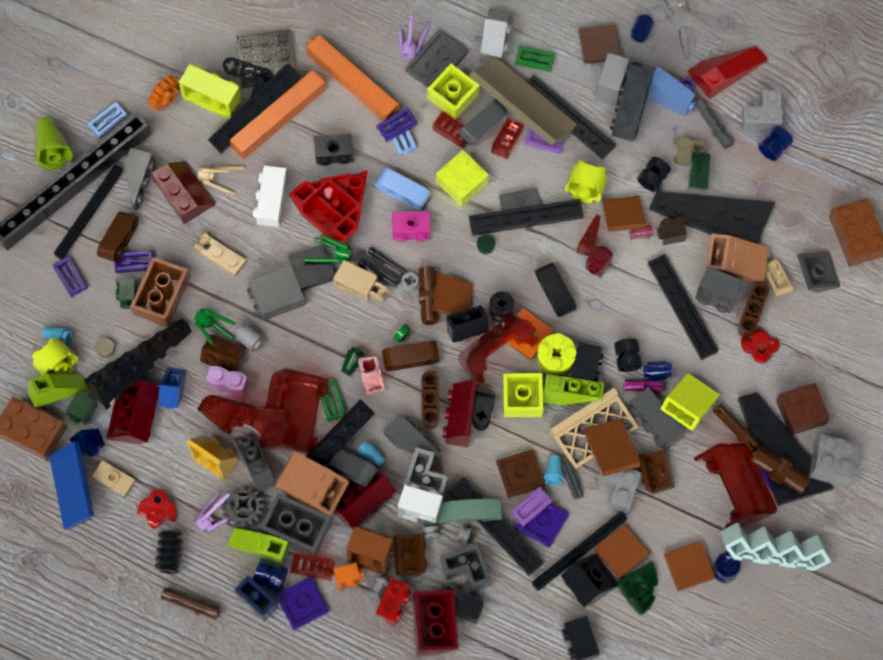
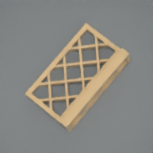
M615 388L605 393L601 401L591 402L548 431L568 461L572 463L574 470L594 458L592 451L587 450L588 442L585 435L576 433L580 424L589 425V427L599 425L593 423L595 414L605 415L604 423L607 422L608 416L628 420L632 425V428L626 431L628 435L639 428L618 397V392ZM615 401L620 407L619 415L608 413L609 406ZM565 434L573 436L571 446L564 445L560 437ZM576 437L586 439L585 449L574 447ZM573 450L584 452L583 460L577 464L572 458Z

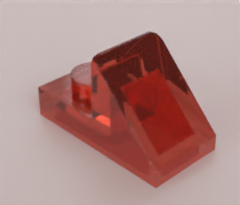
M377 354L357 358L366 395L384 391L385 387Z

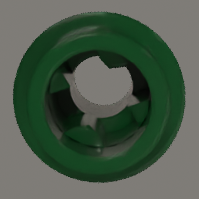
M351 347L347 351L341 372L351 377L352 373L363 362L365 353L355 347Z

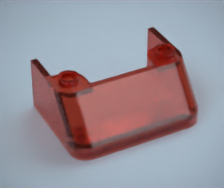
M718 443L694 457L695 461H705L706 468L710 473L720 475L735 509L731 510V522L724 525L725 528L739 523L742 528L777 512L776 504L759 467L751 463L754 458L753 454L744 443Z

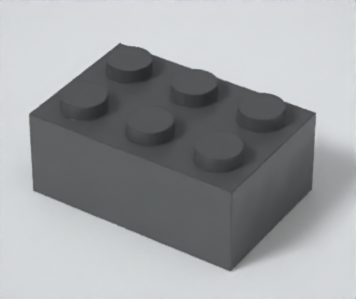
M277 493L260 529L261 533L286 540L290 547L316 558L330 529L332 518Z

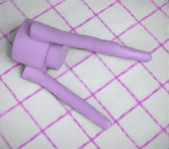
M413 15L410 17L408 39L405 40V43L403 42L402 27L398 28L399 53H401L402 57L410 59L415 58L419 54L420 47L430 27L428 22L418 44L415 45L416 42L412 40Z
M217 491L202 511L196 515L193 521L202 532L206 529L210 532L227 522L228 517L211 524L214 520L210 515L226 501L230 493L222 497L207 512L221 494L220 491Z

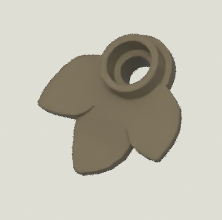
M689 137L678 138L674 141V145L680 150L675 156V164L681 166L689 164L693 171L703 165L704 156L708 151V146L704 141L692 140ZM699 147L702 151L697 152L695 148Z

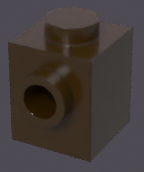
M669 217L660 221L657 236L659 240L662 239L663 245L684 242L686 240L687 232L683 217L675 219Z

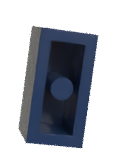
M249 576L234 589L235 594L264 621L278 608L277 601Z

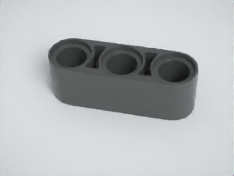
M495 99L463 126L458 133L471 146L503 119L508 112Z
M342 450L326 464L336 474L367 487L378 471L371 463Z

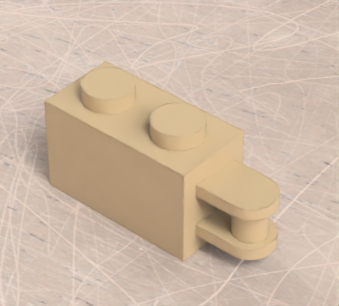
M343 260L333 278L334 286L365 301L372 297L383 302L384 294L389 291L386 286L378 283V277L375 272L369 269L364 270L353 261L347 262Z

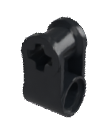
M476 391L472 425L476 430L483 431L489 427L495 403V394Z

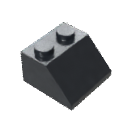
M596 553L575 562L560 575L583 608L595 603L618 587L615 583V578Z

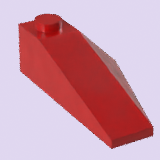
M755 46L701 61L689 69L687 73L704 94L711 99L767 62L768 59Z

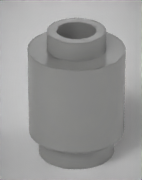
M241 325L235 333L237 340L251 351L259 350L264 344V336L250 325Z

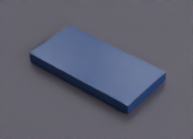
M72 442L49 455L64 529H71L94 516L79 442Z

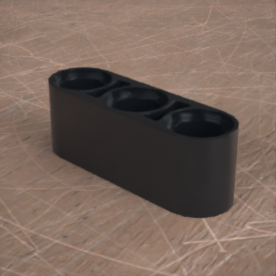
M553 262L535 270L536 277L559 318L577 309L569 290Z

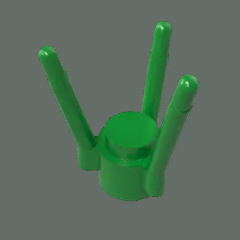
M321 234L320 237L325 240L314 238V241L334 248L333 256L337 258H304L305 262H333L342 264L343 260L348 262L352 247Z
M208 308L200 309L196 313L194 318L196 321L195 326L201 330L210 344L213 343V340L204 327L210 328L213 326L225 336L234 340V336L216 324L213 317L232 325L236 324L235 321L214 313Z

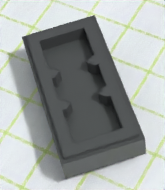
M536 188L499 195L502 211L540 205Z

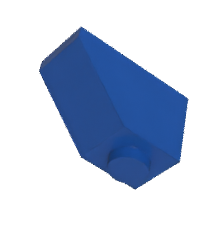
M167 368L159 387V406H165L169 409L179 407L182 400L186 370Z

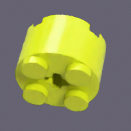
M578 161L571 169L565 186L566 192L570 191L572 198L580 199L583 203H592L593 200L599 202L608 180L605 168L601 166L595 167L584 161Z
M561 333L545 337L540 342L537 351V365L541 372L545 375L550 374L563 377L571 372L576 358L574 343Z
M57 338L50 339L47 345L41 350H36L32 355L34 359L33 367L41 375L47 373L71 374L74 371V363H78V357L62 340Z

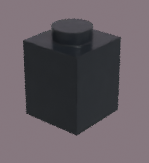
M461 593L460 598H455L456 617L477 624L484 602Z

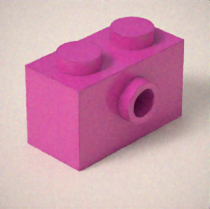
M430 211L392 212L393 240L398 242H406L407 240L423 242L430 239Z

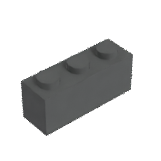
M648 387L630 401L629 411L635 418L638 417L640 419L643 429L655 437V443L660 448L663 447L667 450L682 439L686 431L674 418L660 409L663 404Z

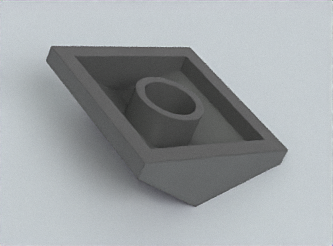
M829 252L802 253L797 255L808 290L819 293L840 287Z

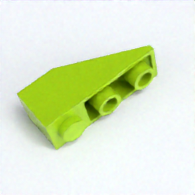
M47 373L30 378L27 393L36 408L74 396L78 391L81 393L87 392L89 388L82 375Z
M546 374L543 403L562 406L601 401L604 383Z
M238 528L233 529L227 547L283 565L290 547L286 540Z

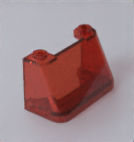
M518 315L508 316L460 352L458 361L471 380H477V387L485 383L483 376L484 371L487 370L485 359L511 339L518 346L525 343L530 345L531 348L539 343L537 330L530 321Z
M287 368L273 373L266 401L260 447L286 452L295 451L299 454L307 455L319 443L317 437L313 436L319 399L326 396L329 391L328 378Z
M208 395L203 398L197 409L224 433L231 434L233 427L239 426L242 428L245 423L252 426L267 439L271 446L279 447L293 420L292 413L284 407L246 397Z

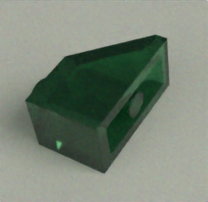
M691 152L687 189L700 191L708 189L710 172L709 153Z

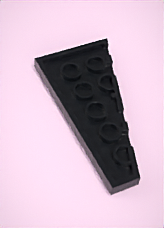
M657 191L649 210L668 218L683 217L685 225L709 235H730L758 244L775 202Z
M183 318L174 321L169 327L157 332L150 339L141 342L137 347L125 352L121 357L109 362L104 368L90 374L84 380L107 410L111 407L110 402L116 397L119 399L123 396V390L126 387L135 385L154 367L153 363L158 358L163 359L167 355L166 351L170 347L177 346L192 330Z
M755 392L739 397L738 403L748 429L751 431L750 434L761 444V448L777 458L788 460L794 469L809 478L810 457L760 395ZM766 472L778 506L834 489L830 483L810 478V482L803 493L800 494L784 483L779 484L773 481Z

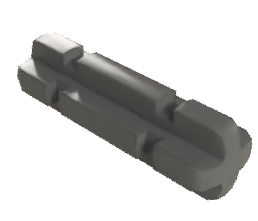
M566 462L562 464V471L565 473L569 489L572 490L573 499L577 500L582 498L584 494L582 489L579 488L580 484L575 471H573L572 463Z

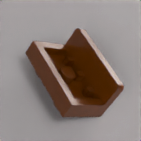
M211 334L210 337L213 343L210 344L208 340L205 342L201 350L200 362L210 366L222 367L228 372H237L238 363L245 354L246 347Z
M663 449L647 455L643 453L638 454L640 460L639 469L644 478L642 479V485L647 492L656 494L675 488L666 450Z
M423 534L394 536L396 576H419L425 573L427 561L424 552L426 542Z

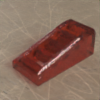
M442 111L433 123V131L463 149L466 147L467 142L464 139L462 141L459 140L461 137L459 133L456 136L453 135L463 125ZM450 125L453 126V127L450 129V131L448 132V131H447L448 127H449Z
M507 119L492 144L491 152L508 159L524 129V125Z
M600 215L594 217L577 247L578 254L590 256L600 225Z
M294 553L290 573L331 581L335 562L328 558ZM301 559L303 560L301 570H298ZM308 561H311L309 571H306ZM316 563H319L317 572H314Z

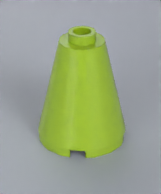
M43 117L36 123V164L38 166L41 165L42 169L45 170L62 168L65 162L68 161L69 163L73 157L72 150L54 120Z

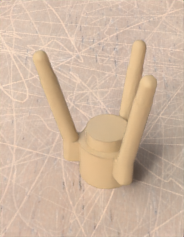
M200 166L198 179L203 181V185L235 195V192L212 183L211 180H215L216 173L244 170L245 166Z

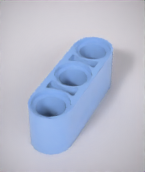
M384 168L375 182V186L379 190L417 210L422 209L431 194L425 187L389 168Z

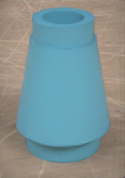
M46 326L43 329L42 336L48 340L57 338L68 346L72 341L73 333L68 328Z
M367 440L356 451L360 458L377 468L386 460L372 442L369 443Z
M559 456L549 457L544 476L546 484L549 486H559L561 481H563L561 458Z

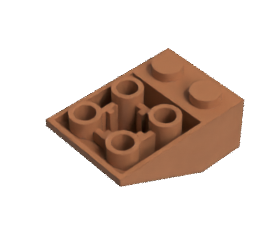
M711 234L706 268L709 266L746 282L764 283L769 247L730 235Z
M293 451L274 486L304 505L331 516L349 481Z

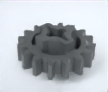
M242 485L241 490L234 487L233 493L228 490L227 493H230V496L221 505V509L225 510L222 516H228L227 523L233 521V527L241 524V529H244L245 524L252 527V521L258 523V517L263 516L261 510H264V504H261L263 497L257 498L259 492L252 493V487L245 490L244 485ZM230 503L234 507L233 511L230 510ZM253 503H255L256 506L255 512L253 511L254 509L251 507Z

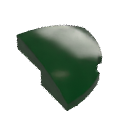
M652 561L615 582L625 599L639 615H643L651 607L655 596H652L654 586L658 585Z

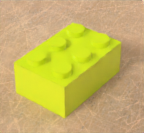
M189 64L179 81L183 99L227 119H230L237 112L242 103L240 89L235 82L223 80L218 74H210L200 66Z

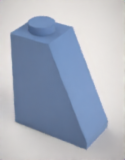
M656 68L647 98L685 117L688 111L692 112L695 107V94L662 68Z

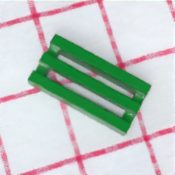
M519 46L515 65L551 72L555 53ZM521 52H522V53H526V54H531V55H536V56H541V57L550 58V60L542 59V58H539V57H536V56L523 55V54H521Z
M336 380L317 385L327 422L342 418L345 415V410ZM330 386H334L341 413L337 414ZM326 387L333 415L329 414L322 388Z

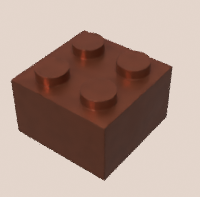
M816 383L778 395L776 403L785 426L791 435L827 424L829 415Z

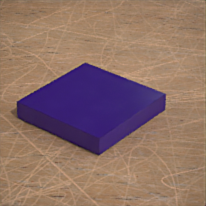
M550 504L525 527H522L518 522L515 529L550 548L567 520L569 513Z
M311 576L275 595L293 631L329 613Z

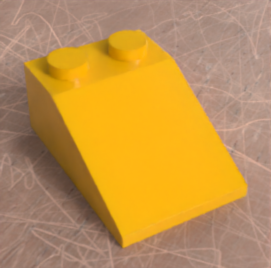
M203 435L189 439L187 445L193 460L225 480L238 462L235 456L236 453L228 447L225 449L220 446L221 443L212 436L208 438Z

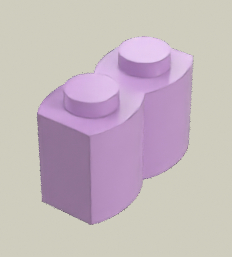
M211 366L206 377L207 385L210 389L216 392H227L234 397H245L249 383L244 374L236 371L228 372L219 366Z

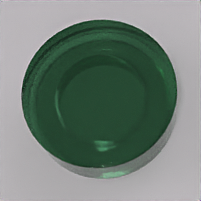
M481 235L477 240L478 251L482 254L492 253L495 249V239L491 235Z

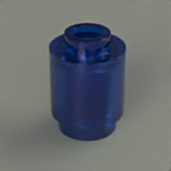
M647 14L637 16L631 30V38L634 41L643 43L648 39L654 25L651 16Z
M665 360L647 362L646 366H643L644 377H647L648 381L667 380V378L672 377L671 362H666Z

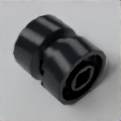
M651 157L645 166L646 169H643L637 177V181L645 189L657 192L663 183L662 180H665L670 174L671 168L664 160L658 157Z
M504 291L494 293L489 301V316L493 321L500 324L510 321L514 313L513 297Z
M629 338L614 343L615 355L618 356L616 359L618 371L633 372L642 368V359L638 354L640 352L639 340Z

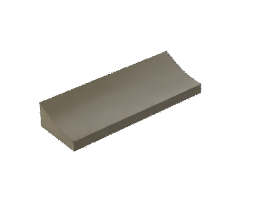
M496 56L479 68L472 70L469 77L550 145H555L568 139L577 126L573 120Z

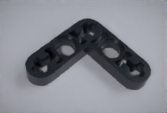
M228 57L223 61L222 66L226 74L255 83L250 99L270 81L263 82V78L259 76L258 80H255L257 70H260V75L265 76L268 73L271 79L274 77L271 70L234 57ZM234 62V66L240 67V64H242L240 68V74H237L238 69L232 68L231 71H229L228 66H226V64ZM246 67L253 68L254 73L252 76L246 77L243 74Z

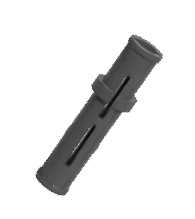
M704 98L698 100L695 107L713 131L712 135L717 137L724 149H728L734 144V141L726 132V127L719 122Z

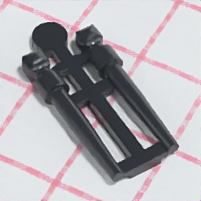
M370 247L368 250L371 257H368L364 250L357 251V258L361 260L359 267L365 268V270H372L378 278L394 287L401 283L403 275L407 273V271L383 256L381 252H376L373 247ZM374 257H375L376 259H378L379 261L381 260V262L378 263V262H376L375 260H373ZM384 262L389 266L393 267L394 269L400 271L401 275L398 276L394 272L384 267ZM379 270H382L389 276L396 279V282H393L392 280L387 278L385 275L380 273Z

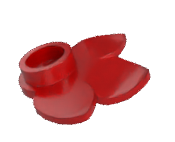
M757 329L753 333L752 338H741V346L744 352L751 354L757 363L762 364L771 358V354L778 351L779 340L769 339L766 331Z
M157 489L152 491L147 499L139 503L137 514L146 515L148 524L151 528L155 529L162 523L164 518L169 521H175L176 508L172 502L168 501L166 492ZM157 495L162 499L160 503L155 502Z

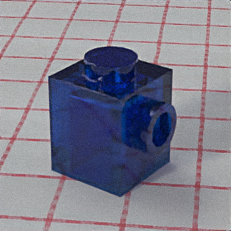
M99 428L80 430L70 438L71 443L79 442L82 456H95L105 446Z

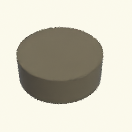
M101 338L95 343V351L99 357L108 358L114 353L115 347L110 339Z

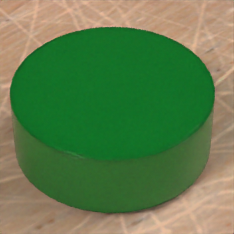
M404 324L393 338L397 342H401L408 335L411 328Z

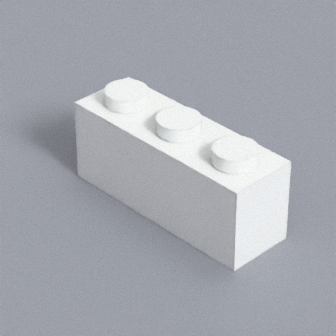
M264 166L263 172L259 173L258 182L261 183V186L256 191L258 206H254L253 218H256L257 225L280 227L287 180L286 168Z

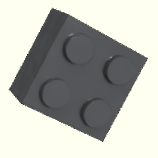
M707 266L695 299L703 305L715 307L719 312L731 313L743 280Z

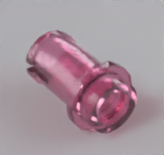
M646 224V228L629 229L631 240L644 237L649 239L650 236H653L652 225Z

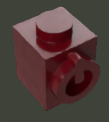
M596 246L586 260L585 269L601 278L611 265L612 252L607 247Z

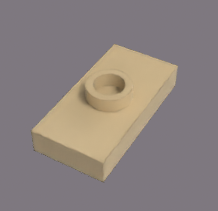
M775 259L767 262L765 279L775 297L792 292L793 286L779 260Z
M103 460L91 476L123 497H126L136 482L135 479Z

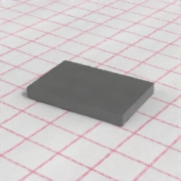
M439 30L405 68V72L426 87H429L450 64L456 67L468 54V50Z

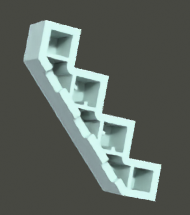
M739 523L720 531L726 549L735 560H742V558L752 559L756 563L769 564V562L791 568L800 566L811 571L831 562L827 548L818 534L799 543L792 531L773 539L765 526L749 535H746Z

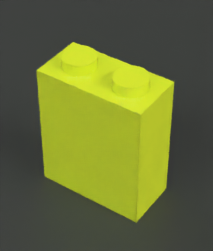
M687 373L667 396L660 409L693 431L714 406L720 394Z

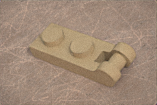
M204 232L201 234L198 243L192 246L194 251L235 277L246 263V259ZM206 243L210 245L208 250L203 248Z

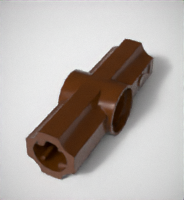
M423 266L419 268L420 288H418L421 321L425 325H434L438 323V312L432 310L436 287L435 267Z
M761 447L751 463L767 472L773 481L779 484L784 483L800 494L803 493L811 480L794 469L788 460L777 458Z

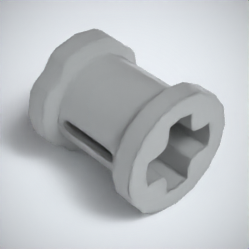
M376 576L373 586L370 590H367L366 594L380 602L389 582Z

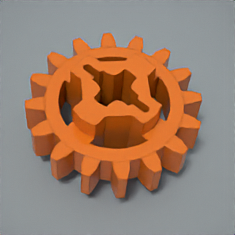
M171 74L161 80L160 83H156L149 97V106L159 112L168 107L169 104H173L180 90V79Z

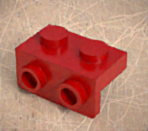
M391 578L376 610V615L386 619V623L394 626L396 621L400 622L404 613L401 609L404 603L408 604L412 595L409 592L410 585Z

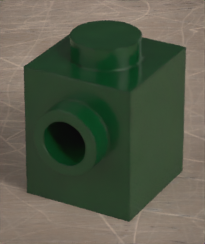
M78 391L66 412L72 422L76 424L80 422L86 425L97 408V403L94 399Z

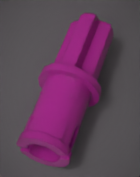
M644 378L642 380L625 379V392H643L648 387L652 392L663 391L662 381L644 380Z

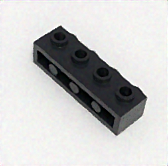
M633 62L630 66L626 67L624 76L627 78L625 84L623 83L620 89L621 101H618L615 107L617 115L616 119H613L611 122V136L631 142L636 139L655 67L638 62Z

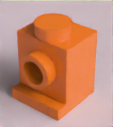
M357 563L333 568L339 592L343 591L342 587H355L361 580L365 579L362 567L358 568Z

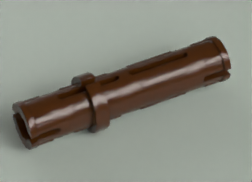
M719 404L717 406L718 410L714 409L713 413L737 436L736 439L739 442H743L752 453H755L758 450L756 447L760 448L761 444L750 434L751 431L747 428L745 429L723 404Z
M166 587L161 595V600L194 611L196 615L202 614L214 620L218 619L221 608L207 604L205 600H196Z

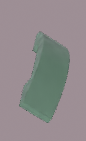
M469 499L442 502L436 523L424 520V526L444 525V523L471 520H502L501 500Z

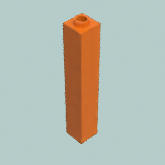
M320 35L315 39L312 38L307 43V55L382 121L391 118L399 112V104Z
M313 70L310 71L231 138V148L243 160L326 90L324 77L319 73L316 74Z

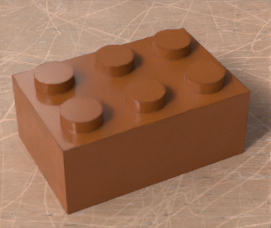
M868 198L832 208L829 218L849 267L883 257V233Z
M152 257L130 306L132 314L169 327L190 279L188 269Z
M13 396L0 416V438L45 461H48L49 455L53 453L67 429L63 421Z
M360 526V528L354 527L346 548L348 563H357L358 567L386 576L394 555L393 539H390V536L384 533H372L369 528Z

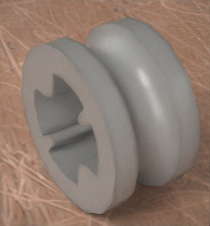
M412 272L405 273L402 277V287L406 291L416 290L419 284L417 275ZM410 278H412L413 282H415L411 283V286L407 285V282H405L409 281Z
M434 525L423 528L424 540H434L441 537V533H438L439 526Z
M463 525L457 542L463 541L467 545L472 528L467 529Z

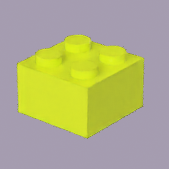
M450 64L428 87L427 99L456 120L479 95L480 85L453 64Z
M462 150L436 173V183L455 202L463 207L489 184V174Z
M504 373L503 418L542 417V373Z

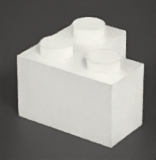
M414 484L404 485L398 504V517L417 522L418 518L436 523L443 502V496L434 490H421V487Z

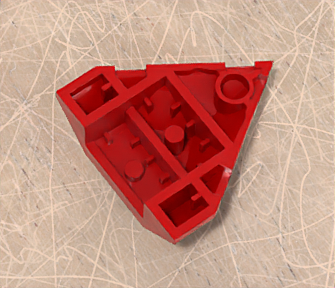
M368 170L361 171L359 174L350 175L349 173L321 178V180L314 182L303 181L289 193V196L302 217L321 233L336 241L346 242L358 230Z

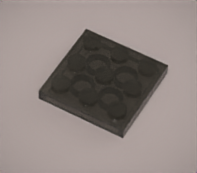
M290 29L236 36L238 59L267 68L273 72L274 76L287 63L295 70ZM246 67L243 71L246 77H250L254 73L251 67ZM257 70L255 80H258V76L263 78V82L271 80L268 73L263 76L259 74L260 70ZM241 79L242 88L254 87L255 83Z

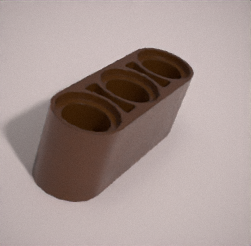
M119 211L97 248V256L117 262L139 224V218Z
M763 282L755 283L749 294L738 326V333L743 338H750L758 325L769 293L768 286ZM755 291H761L764 295L758 296ZM754 307L758 312L753 313L749 308ZM748 324L752 327V329L747 330L743 327V325Z
M426 341L382 350L386 371L415 368L440 362L436 341Z
M434 371L424 372L421 378V420L423 427L428 430L435 429L439 424V377ZM427 379H433L435 383L432 385H428L425 383V381ZM428 397H433L435 401L433 403H427L425 399ZM431 415L435 417V420L428 422L425 418Z

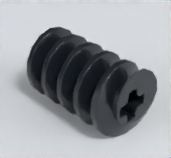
M170 530L158 533V537L161 539L157 541L160 547L156 550L159 555L155 558L158 561L155 564V568L159 572L165 574L179 573V570L174 569V567L180 566V563L175 561V559L181 558V555L177 554L176 551L182 550V547L177 546V543L183 542L182 539L178 538V536L183 535L182 533Z

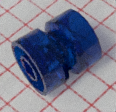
M775 126L768 134V137H765L758 145V149L767 159L777 161L783 154V150H786L793 143V138L784 128Z
M729 552L721 553L712 567L715 579L725 584L732 582L741 569L740 560L733 559Z
M261 558L256 567L253 580L261 586L267 584L269 589L280 592L286 580L288 568L279 564L273 566L272 561Z

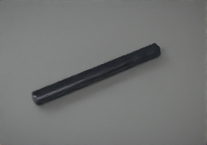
M114 165L58 245L54 251V255L57 258L63 259L123 173L119 166Z
M622 511L618 512L532 582L533 587L540 591L627 520L626 515Z

